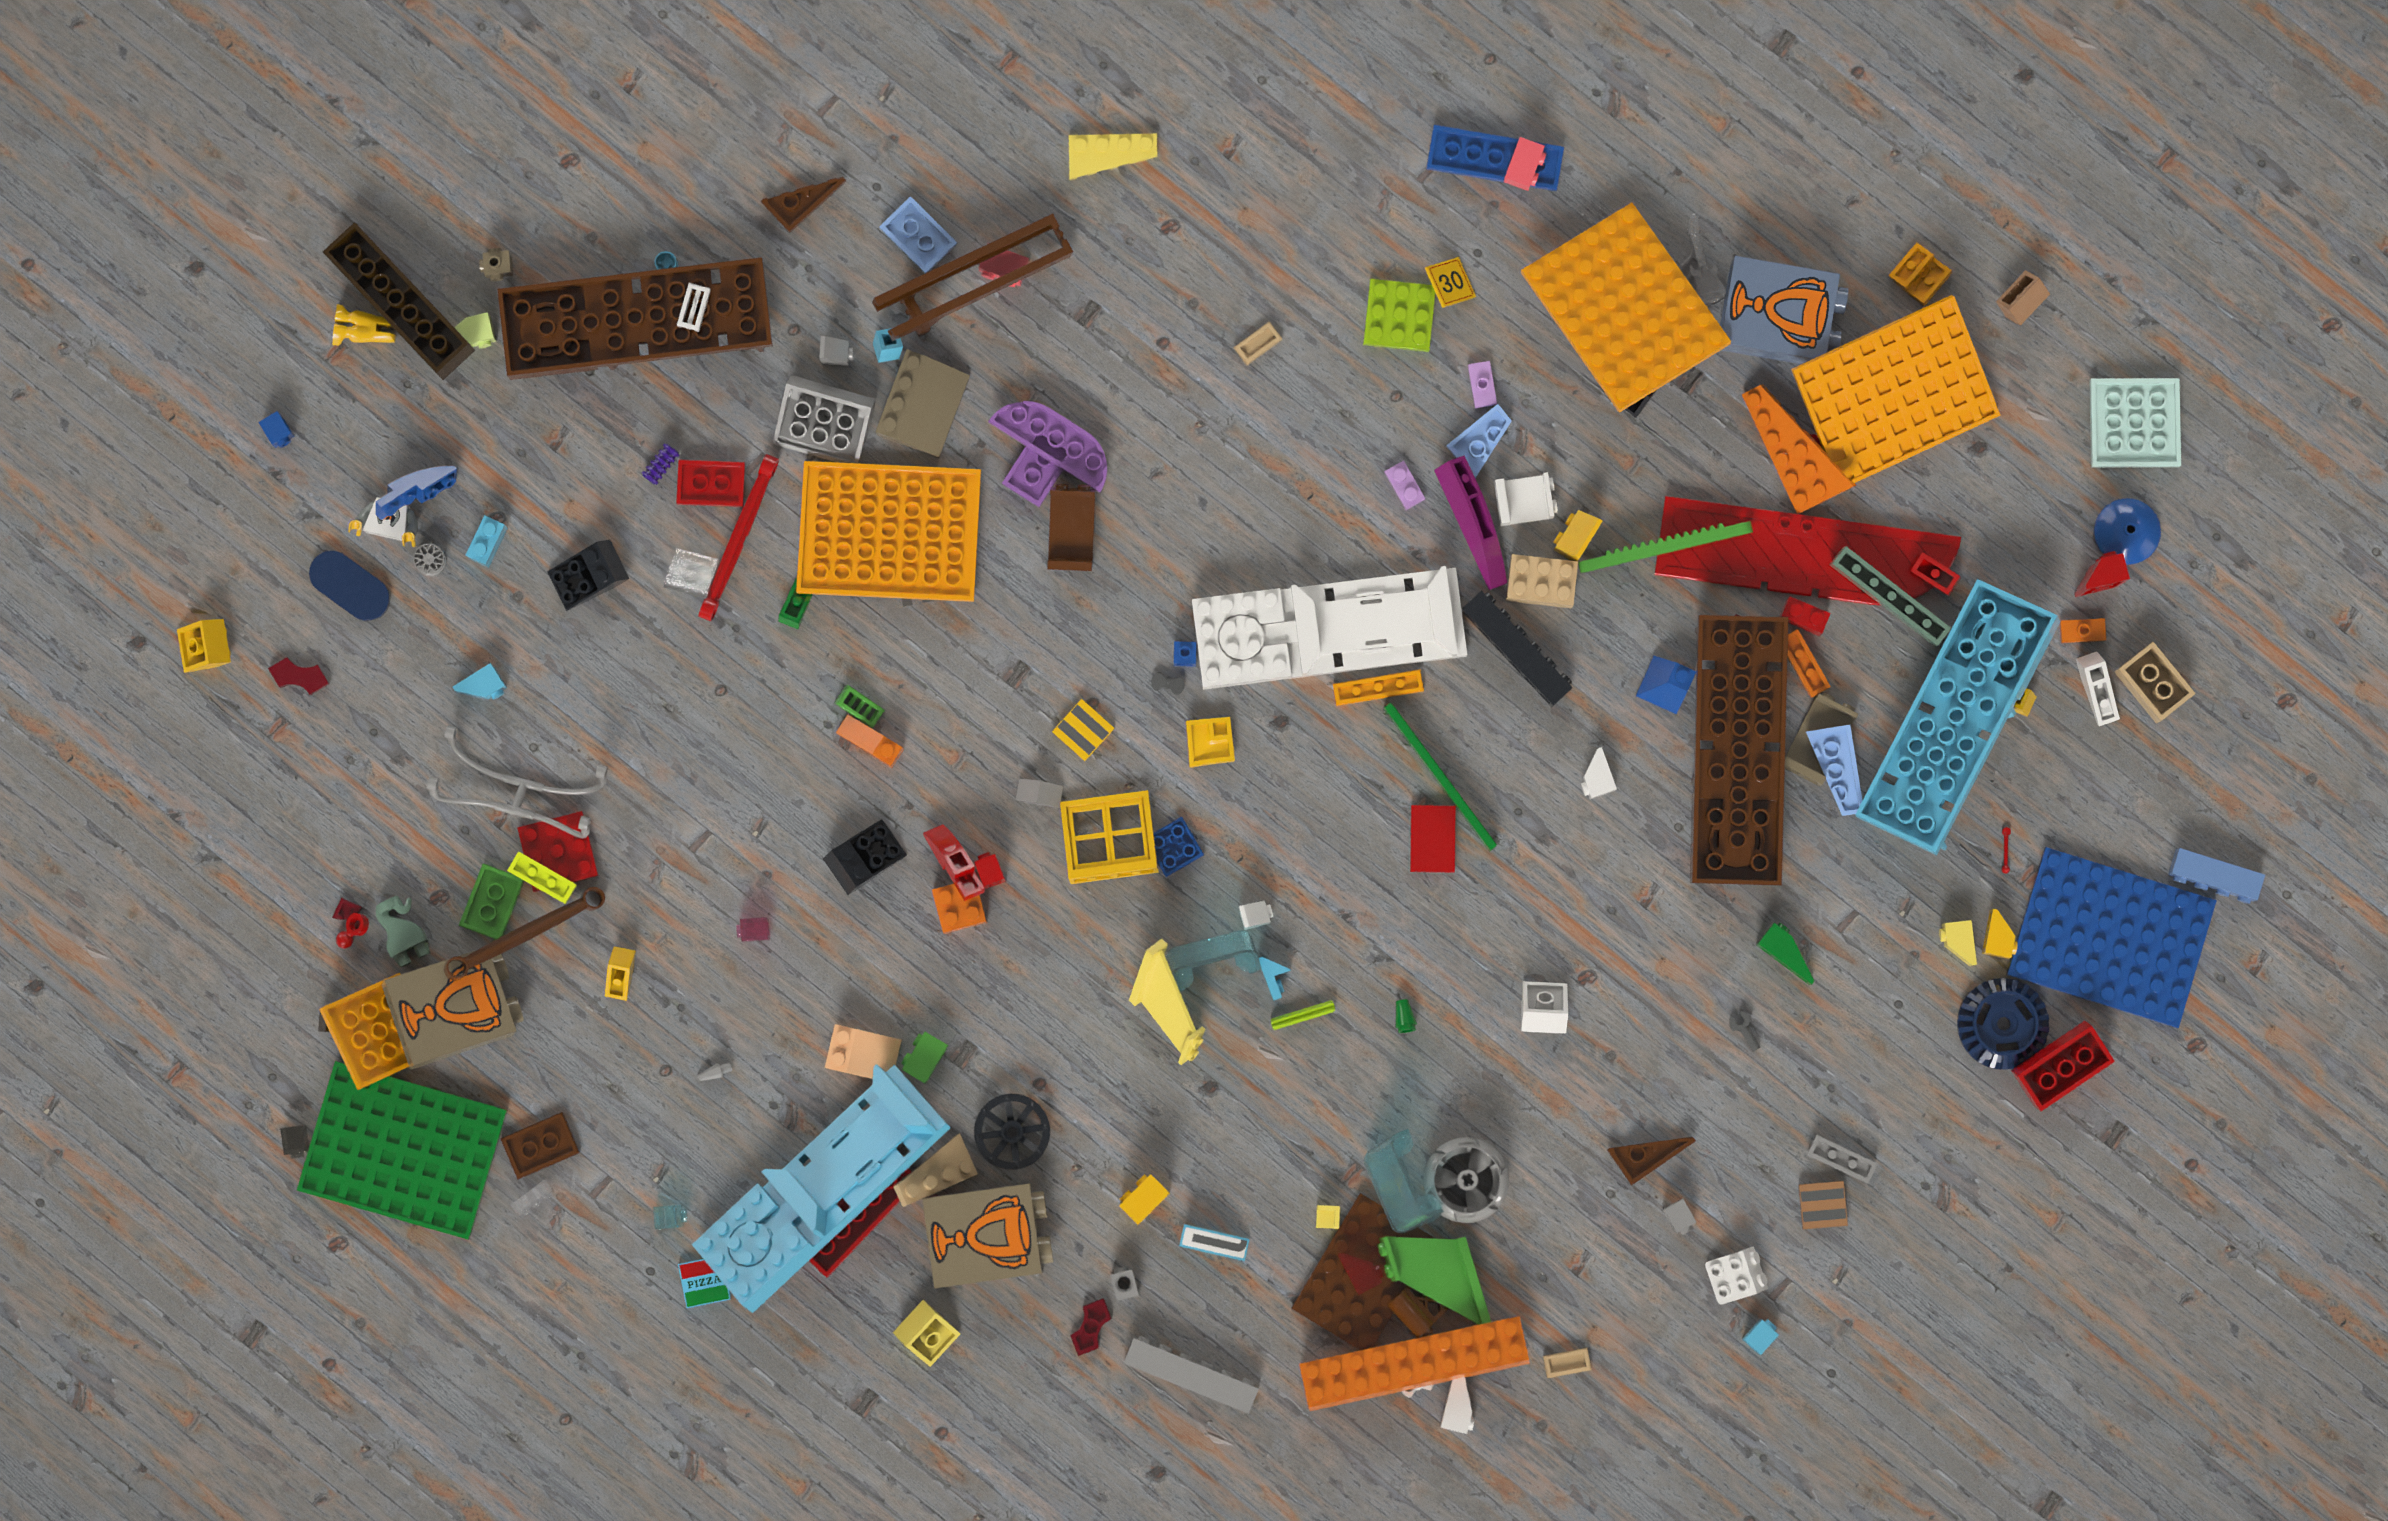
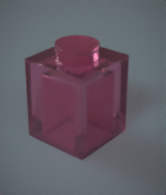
M767 917L740 919V924L736 925L737 938H741L743 943L770 941L769 920Z

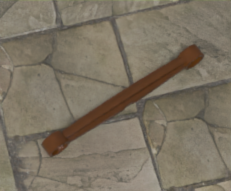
M590 887L582 893L579 899L526 923L464 958L460 956L452 957L445 963L444 973L451 980H460L468 973L470 968L531 940L585 909L589 911L597 910L604 904L605 894L598 887ZM590 891L596 892L600 897V903L595 907L590 906L586 902V894ZM453 960H457L463 965L464 971L459 976H455L449 971V963Z

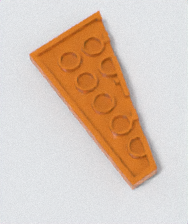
M1763 384L1742 394L1797 514L1857 486L1844 475L1843 470L1833 463L1822 447L1805 429H1802L1797 424L1796 419L1786 412L1781 403Z

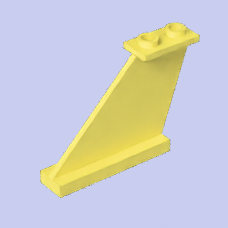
M1160 939L1146 950L1129 1001L1134 1006L1142 1002L1181 1053L1178 1063L1182 1065L1188 1060L1192 1061L1198 1055V1048L1203 1042L1202 1037L1205 1028L1202 1026L1196 1031L1164 955L1168 944L1163 939Z

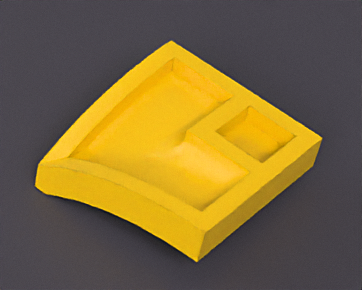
M1230 717L1188 720L1185 722L1189 768L1235 761Z

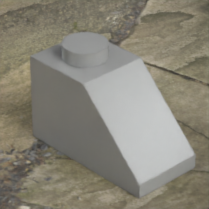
M821 336L820 361L822 365L849 367V361H853L854 347H850L849 341Z

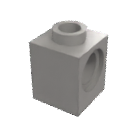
M1680 1199L1662 1209L1675 1233L1681 1232L1683 1235L1694 1229L1692 1225L1697 1222L1684 1199Z
M1127 1266L1114 1269L1115 1274L1110 1276L1117 1301L1139 1296L1133 1270H1128ZM1126 1276L1130 1279L1131 1285L1128 1289H1121L1118 1286V1279L1120 1277Z

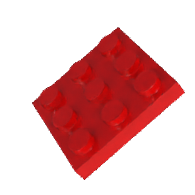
M583 811L552 819L581 832L578 826L581 816H584ZM543 821L517 827L523 854L571 882L599 876L589 835L586 838H579ZM531 885L533 892L542 891Z

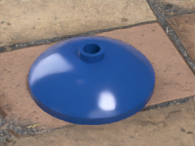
M2124 498L2111 502L2101 510L2094 525L2095 542L2102 554L2116 551V554L2123 553L2126 565L2140 563L2151 556L2156 550L2161 537V527L2157 515L2147 504L2136 499ZM2127 526H2132L2134 532L2128 533Z

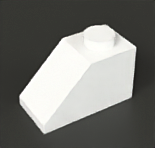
M1602 747L1595 751L1584 774L1583 783H1581L1584 795H1589L1590 799L1617 789Z
M1265 901L1239 906L1244 930L1270 924V918H1273L1270 904L1266 905Z

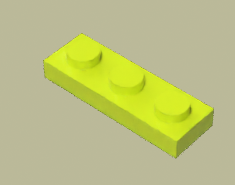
M519 851L507 870L564 904H567L577 886Z

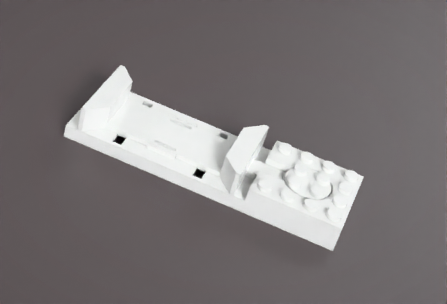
M1442 566L1440 570L1305 587L1291 585L1289 589L1280 590V588L1192 599L1203 690L1467 657L1456 568L1446 569V566ZM1413 579L1414 591L1405 592L1404 580ZM1325 590H1334L1335 601L1326 602ZM1413 643H1421L1423 656L1414 657ZM1334 653H1342L1343 666H1334Z

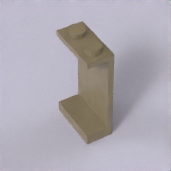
M1823 693V695L1818 694L1815 697L1785 756L1786 770L1819 787L1823 785L1826 776H1824L1806 731L1844 725L1851 726L1854 719L1858 716V713L1854 712V707L1846 703L1840 705L1834 702L1835 698L1827 693Z

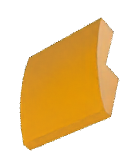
M1916 242L1888 276L1906 293L1925 306L1950 277L1952 270L1934 258V254Z

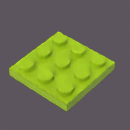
M1370 279L1363 345L1429 352L1435 301L1433 286Z

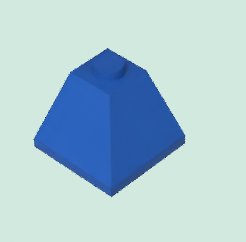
M1653 656L1636 697L1677 714L1696 671L1677 662Z

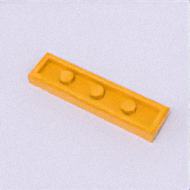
M1420 669L1333 684L1336 706L1424 692Z

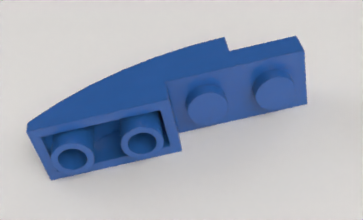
M455 466L432 467L410 473L387 485V494L376 501V516L382 520L387 516L395 514L401 507L411 504L415 499L424 503L428 499L435 498L439 492L455 484L457 468Z

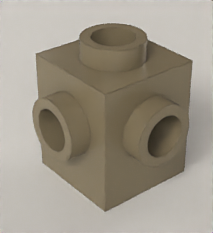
M501 248L488 249V252L482 253L483 259L479 260L480 271L484 273L487 279L502 281L504 277L514 276L512 254L509 250L501 251Z

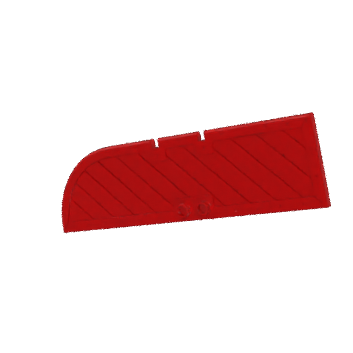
M1665 496L1659 536L1663 541H1665L1667 536L1674 539L1675 534H1679L1682 537L1684 532H1688L1691 535V532L1695 529L1699 533L1703 527L1707 531L1712 525L1717 529V525L1720 523L1727 527L1751 521L1753 532L1657 555L1654 575L1759 590L1761 582H1768L1767 591L1811 597L1812 589H1819L1818 598L1882 606L1829 565L1843 547L1847 546L1913 599H1916L1933 588L1932 585L1911 572L1922 552L1950 569L1956 559L1962 537Z

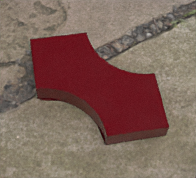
M286 657L268 668L279 688L297 685L304 688L309 695H312L330 684L318 664L307 668L299 667Z
M1104 1298L1083 1306V1323L1078 1331L1070 1335L1078 1356L1099 1348V1331L1106 1322L1112 1319Z

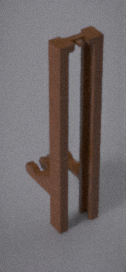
M1052 213L874 297L872 304L877 312L897 302L905 304L907 308L905 312L910 318L908 321L887 331L892 341L915 330L918 337L927 334L931 330L930 327L941 318L1071 257L1073 250L1067 239H1064V233L1059 230L1060 226ZM1052 229L1062 248L925 313H922L914 299L916 293Z

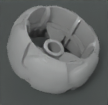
M1456 1138L1442 1144L1432 1153L1424 1169L1423 1186L1428 1201L1440 1215L1455 1222L1473 1223L1491 1216L1504 1202L1509 1187V1173L1501 1154L1487 1142L1476 1138ZM1461 1153H1471L1468 1170H1463L1456 1175L1442 1168L1451 1157ZM1489 1165L1493 1175V1186L1486 1198L1481 1191L1475 1188L1478 1183L1476 1174L1486 1169ZM1467 1174H1470L1473 1182L1471 1185L1467 1184L1466 1187L1463 1185L1464 1181L1461 1178L1463 1175L1467 1176ZM1457 1184L1460 1189L1466 1190L1467 1207H1460L1449 1202L1441 1189Z

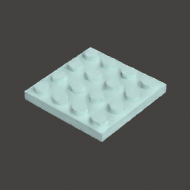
M2179 378L2090 379L2091 468L2181 467Z

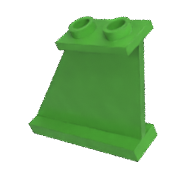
M1388 1236L1379 1238L1378 1250L1381 1257L1384 1256L1386 1265L1384 1270L1387 1278H1391L1392 1282L1400 1281L1478 1325L1491 1322L1466 1236L1457 1239Z

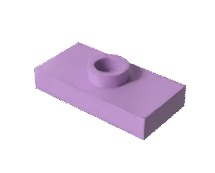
M1490 361L1468 364L1475 409L1497 405Z

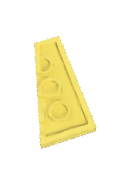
M1157 133L1069 135L1070 180L1157 157Z

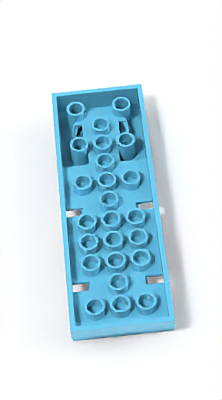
M1979 579L1976 580L1856 812L1857 818L1935 855L1938 854L1940 848L1946 850L1945 839L2006 720L2015 716L2016 711L2013 707L2017 699L2020 700L2060 624L2058 615ZM1922 702L1935 707L1931 715L1919 710ZM1982 730L1991 733L1988 741L1979 737ZM1885 773L1898 778L1895 785L1882 780ZM1945 801L1954 804L1951 812L1942 808Z
M876 1064L873 1067V1084L783 1169H764L762 1173L769 1182L764 1187L757 1183L703 1233L692 1246L740 1304L753 1313L951 1127L898 1067L893 1065L885 1072ZM869 1103L870 1107L863 1111L862 1109ZM902 1142L910 1150L905 1157L896 1149ZM810 1159L811 1162L804 1166L803 1164ZM842 1198L850 1206L845 1213L836 1204Z

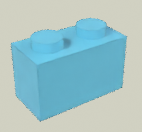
M484 515L466 556L489 568L508 527Z

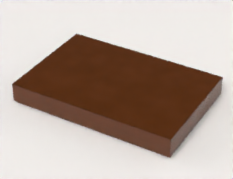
M563 1112L500 1138L517 1180L580 1153Z

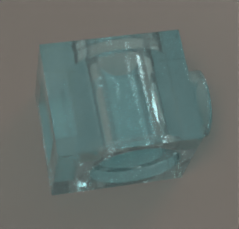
M682 1205L653 1207L655 1230L684 1227V1222H687V1210L682 1209Z

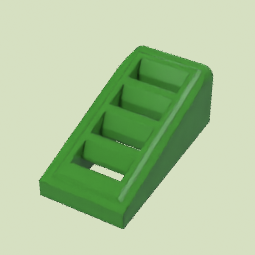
M849 685L844 687L834 704L870 728L875 726L885 711ZM849 693H851L853 696L846 705L843 702L845 701ZM857 698L860 699V702L853 710L851 708ZM865 703L868 704L863 714L860 715L859 711ZM874 708L876 711L870 720L866 719L869 712Z

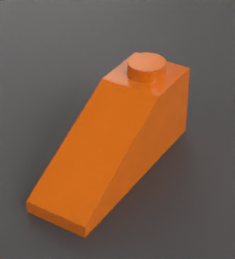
M848 714L836 731V734L893 768L904 751L900 745Z

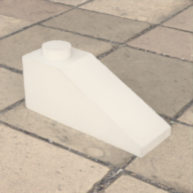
M2098 652L2077 658L2080 677L2098 726L2119 720L2105 660Z
M1465 1377L1451 1381L1440 1427L1467 1434L1468 1430L1472 1431L1475 1417H1472Z

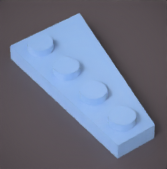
M1844 725L1806 731L1841 815L1856 814L1862 803V794L1851 726Z

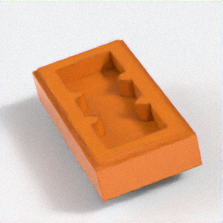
M2105 618L2061 620V643L2106 641Z

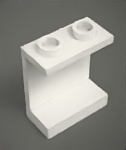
M1548 472L1543 473L1541 476L1506 481L1504 479H1497L1494 481L1500 526L1553 519L1554 513L1558 512L1556 499L1552 500L1551 491H1554L1553 478H1549Z

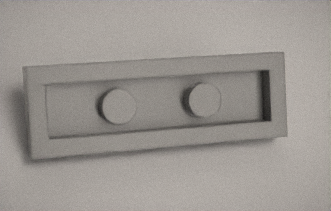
M1815 1135L1807 1153V1156L1866 1184H1869L1878 1164L1819 1135Z

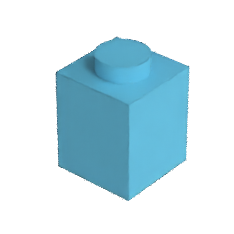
M890 329L878 330L875 333L873 347L878 363L900 359L903 349L901 338L892 341L887 332Z
M1760 1319L1742 1340L1761 1355L1779 1334L1775 1332L1777 1327L1767 1319L1764 1322Z

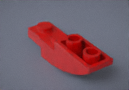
M942 824L923 832V836L942 869L947 870L963 900L966 901L983 894L985 888L974 871L975 866L951 831Z

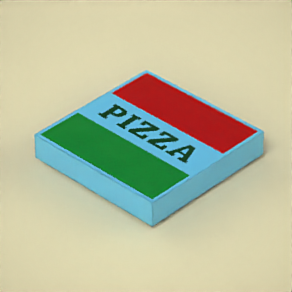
M704 1259L678 1264L686 1308L731 1299L729 1289Z

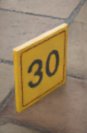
M1459 257L1425 267L1442 308L1476 297Z

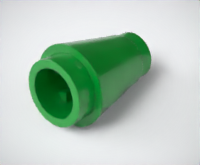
M1409 1000L1396 1001L1395 1028L1398 1029V1033L1415 1031L1417 1022Z

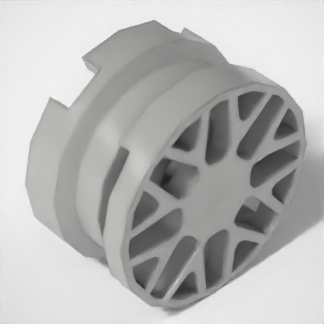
M426 543L421 545L414 553V565L424 575H438L446 566L447 559L444 552L434 544Z

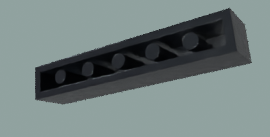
M1481 590L1461 609L1462 613L1552 708L1573 688L1570 685L1572 681L1566 674L1562 673L1560 675L1555 669L1557 665L1550 657L1545 659L1540 653L1542 649L1535 641L1530 642L1525 637L1527 633L1518 624L1515 626L1510 621L1511 616L1503 608L1500 610L1494 604L1496 602L1494 597L1488 592L1484 594Z

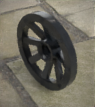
M1013 1093L1000 1095L990 1100L980 1110L974 1126L975 1143L981 1155L994 1166L1007 1170L1022 1169L1035 1163L1045 1152L1050 1139L1049 1120L1042 1107L1033 1099ZM1011 1101L1027 1105L1017 1121H1014ZM1005 1103L1007 1122L997 1117L991 1110L997 1105ZM1034 1110L1041 1124L1022 1127L1026 1118ZM986 1117L1002 1128L998 1131L982 1133ZM1010 1128L1017 1130L1015 1136L1009 1135L1008 1131ZM1042 1131L1039 1146H1036L1024 1137L1023 1134ZM1003 1137L991 1154L986 1148L983 1139ZM1018 1141L1034 1152L1031 1156L1021 1161L1019 1158ZM1008 1143H1011L1013 1162L997 1158Z

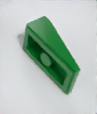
M795 578L779 613L778 621L799 629L813 594H797V578Z

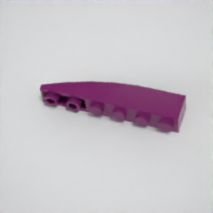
M1465 455L1452 459L1436 468L1434 472L1488 589L1492 590L1507 584L1504 561L1495 527L1483 494Z

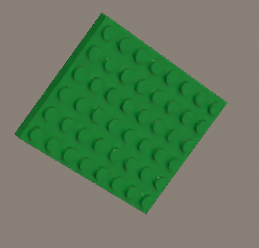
M335 1061L296 1191L470 1240L508 1110L390 1076L357 1090L345 1063Z

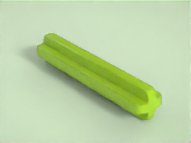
M1330 1000L1274 1017L1270 1022L1273 1030H1277L1335 1012V1005Z

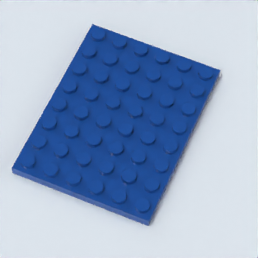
M2045 847L2017 937V951L2015 955L2012 954L2006 975L2179 1028L2217 900Z

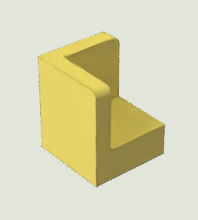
M1317 1205L1316 1228L1339 1229L1340 1206Z

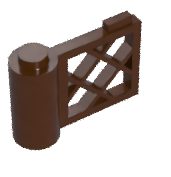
M1407 1286L1387 1306L1416 1338L1428 1336L1433 1331L1431 1326L1449 1308L1443 1307V1305L1423 1295V1298L1416 1297L1410 1291L1412 1288ZM1428 1302L1438 1303V1313L1435 1316L1428 1311Z

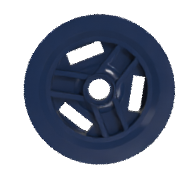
M2008 978L1988 980L1973 988L1964 998L1957 1017L1958 1035L1966 1052L1980 1064L1999 1070L2013 1069L2039 1052L2047 1041L2050 1028L2049 1014L2047 1013L2045 1003L2039 997L2040 995L2027 984ZM2018 999L2025 1004L2031 1013L2032 1018L2028 1021L2014 1004ZM1983 1004H1989L1991 1006L1983 1024H1977V1018ZM2001 1017L2007 1018L2010 1022L2007 1030H2001L1997 1025ZM2018 1042V1050L1998 1052L1996 1049V1044Z

